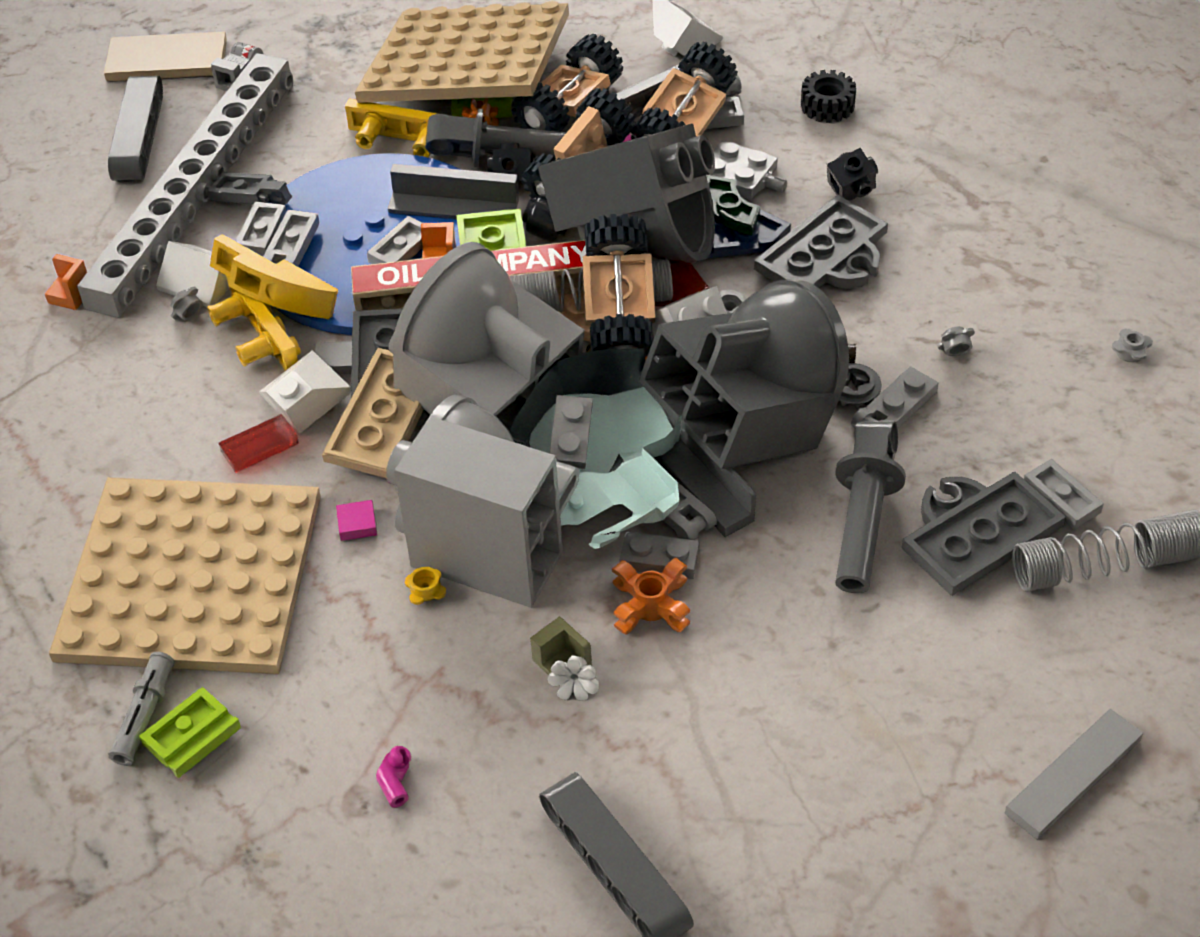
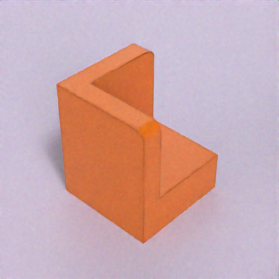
M453 222L421 224L422 258L444 256L456 248Z
M56 254L52 261L58 277L46 291V300L48 304L77 310L82 303L77 285L87 273L84 260Z

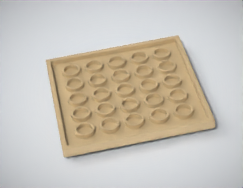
M548 1L538 5L521 2L514 6L491 4L487 7L477 8L473 5H465L457 9H447L444 6L435 7L432 10L406 9L401 13L356 88L355 96L357 103L533 96L569 16L568 3Z
M107 477L49 651L52 662L147 667L151 653L163 652L174 659L175 663L171 669L279 674L320 502L319 487Z

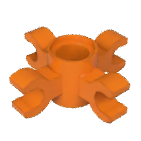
M674 558L666 565L662 573L645 571L638 574L631 564L621 560L612 568V572L618 575L612 583L619 590L628 592L634 597L629 602H624L616 608L614 615L619 620L614 624V627L627 635L636 627L640 619L657 621L664 618L673 630L679 633L682 632L690 624V620L685 617L690 613V608L682 601L672 599L668 594L673 590L681 588L686 583L687 577L682 573L687 569V565Z

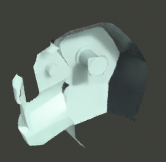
M644 348L591 351L557 361L535 386L513 421L509 431L515 443L550 453L557 395L593 398L586 468L579 469L580 474L576 489L560 515L561 526L566 524L579 525L617 504H623L633 511L632 517L593 535L589 545L594 549L617 540L620 532L638 524L655 523L665 519L679 504L678 482L654 457L665 454L679 441L682 415L678 418L673 429L662 406L638 382L646 362Z

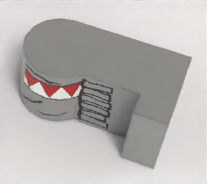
M237 42L233 45L230 54L224 59L216 58L211 63L216 88L227 91L256 53L263 54L262 49Z

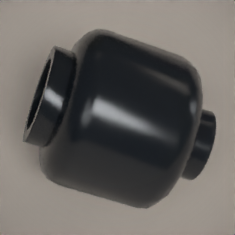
M541 194L536 199L531 198L522 217V221L526 223V231L549 242L554 241L558 234L565 236L568 229L555 232L546 195Z

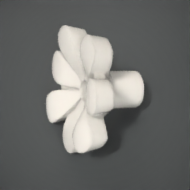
M571 656L567 663L560 660L556 661L552 665L551 673L547 678L550 685H560L557 696L563 700L569 699L571 693H574L576 699L584 701L588 699V693L595 694L599 689V681L594 679L596 675L595 668L587 665L586 660L579 656Z

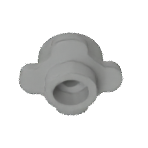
M191 287L188 291L182 290L174 296L170 305L173 308L171 314L173 319L181 317L186 321L193 318L200 311L203 302L196 296L198 293L196 287Z
M957 326L946 330L941 335L942 341L937 344L938 349L945 350L948 356H959L967 353L973 347L970 337L975 334L974 329H964Z
M1122 329L1119 333L1120 338L1118 341L1113 342L1112 349L1120 359L1126 362H1138L1145 358V350L1152 346L1153 340L1151 337L1143 336L1137 331Z

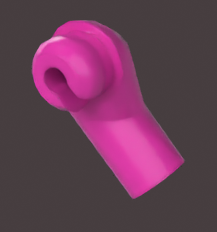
M403 746L393 747L384 757L376 773L377 782L392 808L404 805L409 799L401 782L409 768L412 756L410 751Z

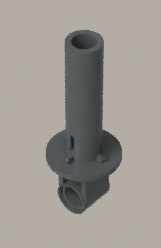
M478 108L476 118L449 116L446 114L430 116L427 124L425 147L429 153L437 156L472 157L474 168L479 167V155L484 157L485 153L493 154V149H500V143H519V149L530 148L533 151V158L541 154H546L547 156L551 154L554 155L556 160L553 149L567 132L487 125V121L482 122L483 109Z
M895 421L857 422L853 454L841 458L836 465L835 475L837 480L844 487L851 490L835 580L836 586L845 592L864 593L869 590L884 496L900 491L905 485L906 473L903 467L894 461V455L898 448V428Z

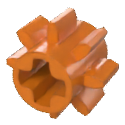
M472 98L471 108L463 107V117L476 118L478 108L483 109L482 122L487 121V125L498 126L499 119L495 117L498 114V107H491L488 103V98H485L484 101H476Z

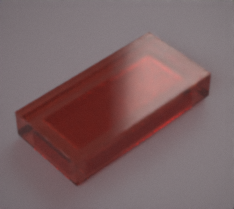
M280 414L218 444L220 451L236 473L299 444L295 431L285 417Z

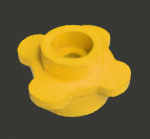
M420 567L405 578V585L411 591L409 596L411 603L420 605L424 601L440 600L445 597L446 588L440 583L441 572L431 567Z

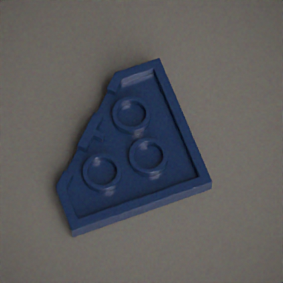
M760 209V216L751 236L726 227L714 217V243L711 253L706 259L765 252L790 232L791 223Z

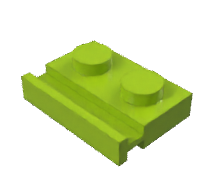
M202 686L139 735L142 745L167 768L169 767L177 778H180L240 730L241 725L239 719L236 716L233 717L228 712V709Z

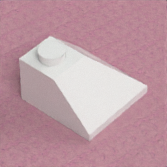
M652 0L654 35L664 42L661 47L673 56H676L678 52L685 56L692 45L697 42L699 44L707 42L709 47L711 43L715 45L723 39V36L671 0Z
M311 350L259 391V393L300 434L351 393V386Z

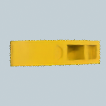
M223 234L214 238L210 267L229 277L228 287L255 300L293 313L324 319L333 317L338 294L337 288L285 259L275 264Z

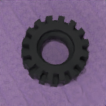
M820 70V75L816 72L811 73V77L807 76L804 82H802L801 107L803 113H808L807 117L810 119L816 116V121L821 122L822 119H826V123H832V119L839 122L842 121V116L847 119L850 117V113L854 112L856 99L855 81L852 82L853 78L850 76L845 78V73L843 72L837 75L836 70H830V73Z

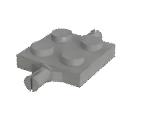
M721 141L713 150L715 170L709 175L737 180V191L741 197L752 200L757 192L764 188H771L782 193L786 190V179L771 176L777 168V157L725 141Z

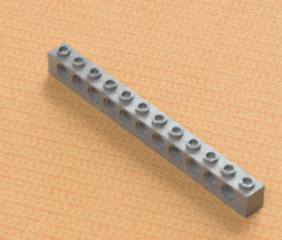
M259 53L254 55L77 285L85 310L120 318L126 308L133 303L137 293L143 285L147 284L157 266L163 262L168 241L178 242L182 232L194 220L202 205L209 200L208 189L223 172H228L233 163L237 162L239 155L251 143L253 136L265 124L267 117L278 106L281 98L287 90L291 89L293 74L290 72L288 59Z

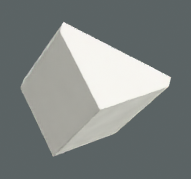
M168 241L156 284L157 290L175 296L182 290L188 291L191 287H196L198 289L196 296L203 302L202 306L207 308L210 305L216 304L229 290L226 275L210 267L212 251L195 245Z

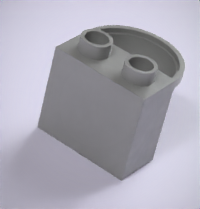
M477 242L464 243L449 251L428 270L403 307L395 332L389 342V351L393 354L394 388L400 389L401 393L413 402L415 400L420 402L422 409L429 414H432L435 408L451 395L457 394L471 398L476 401L478 406L483 407L496 416L507 430L510 431L513 421L533 389L555 363L582 354L585 330L510 279L505 269L496 260L492 251Z
M457 394L451 395L435 408L413 442L401 440L390 455L386 472L387 481L397 486L400 502L395 518L396 530L405 534L411 567L416 569L420 567L437 569L441 572L442 578L532 608L563 554L560 515L576 489L580 474L579 468L556 461V455L515 443L507 428L491 412L478 406L476 401L471 398Z

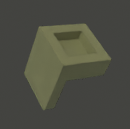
M560 616L530 637L532 660L548 675H550L551 667L556 661L560 660L567 663L571 656L582 657L586 660L587 665L592 666L590 643Z

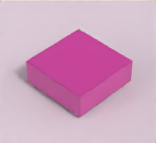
M372 500L336 505L341 541L377 536Z

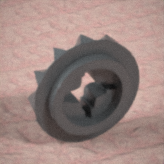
M849 363L846 383L839 399L842 407L854 404L858 409L862 403L869 405L874 398L880 395L882 383L879 375L868 366ZM850 380H852L853 384H855V387L858 388L857 391H852L851 387L848 386L850 384Z

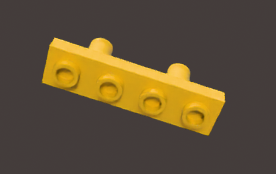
M349 98L345 104L349 130L359 131L355 136V139H357L356 144L359 147L370 149L377 136L382 135L416 141L412 147L414 149L413 154L429 158L430 153L425 147L429 117L437 113L374 102L357 103L356 99Z
M229 287L230 298L207 307L209 316L216 327L221 323L243 315V317H247L260 335L242 345L235 346L237 356L244 367L269 355L275 356L285 371L298 361L297 356L301 354L299 344L294 336H287L281 318L279 316L273 317L270 305L248 297Z

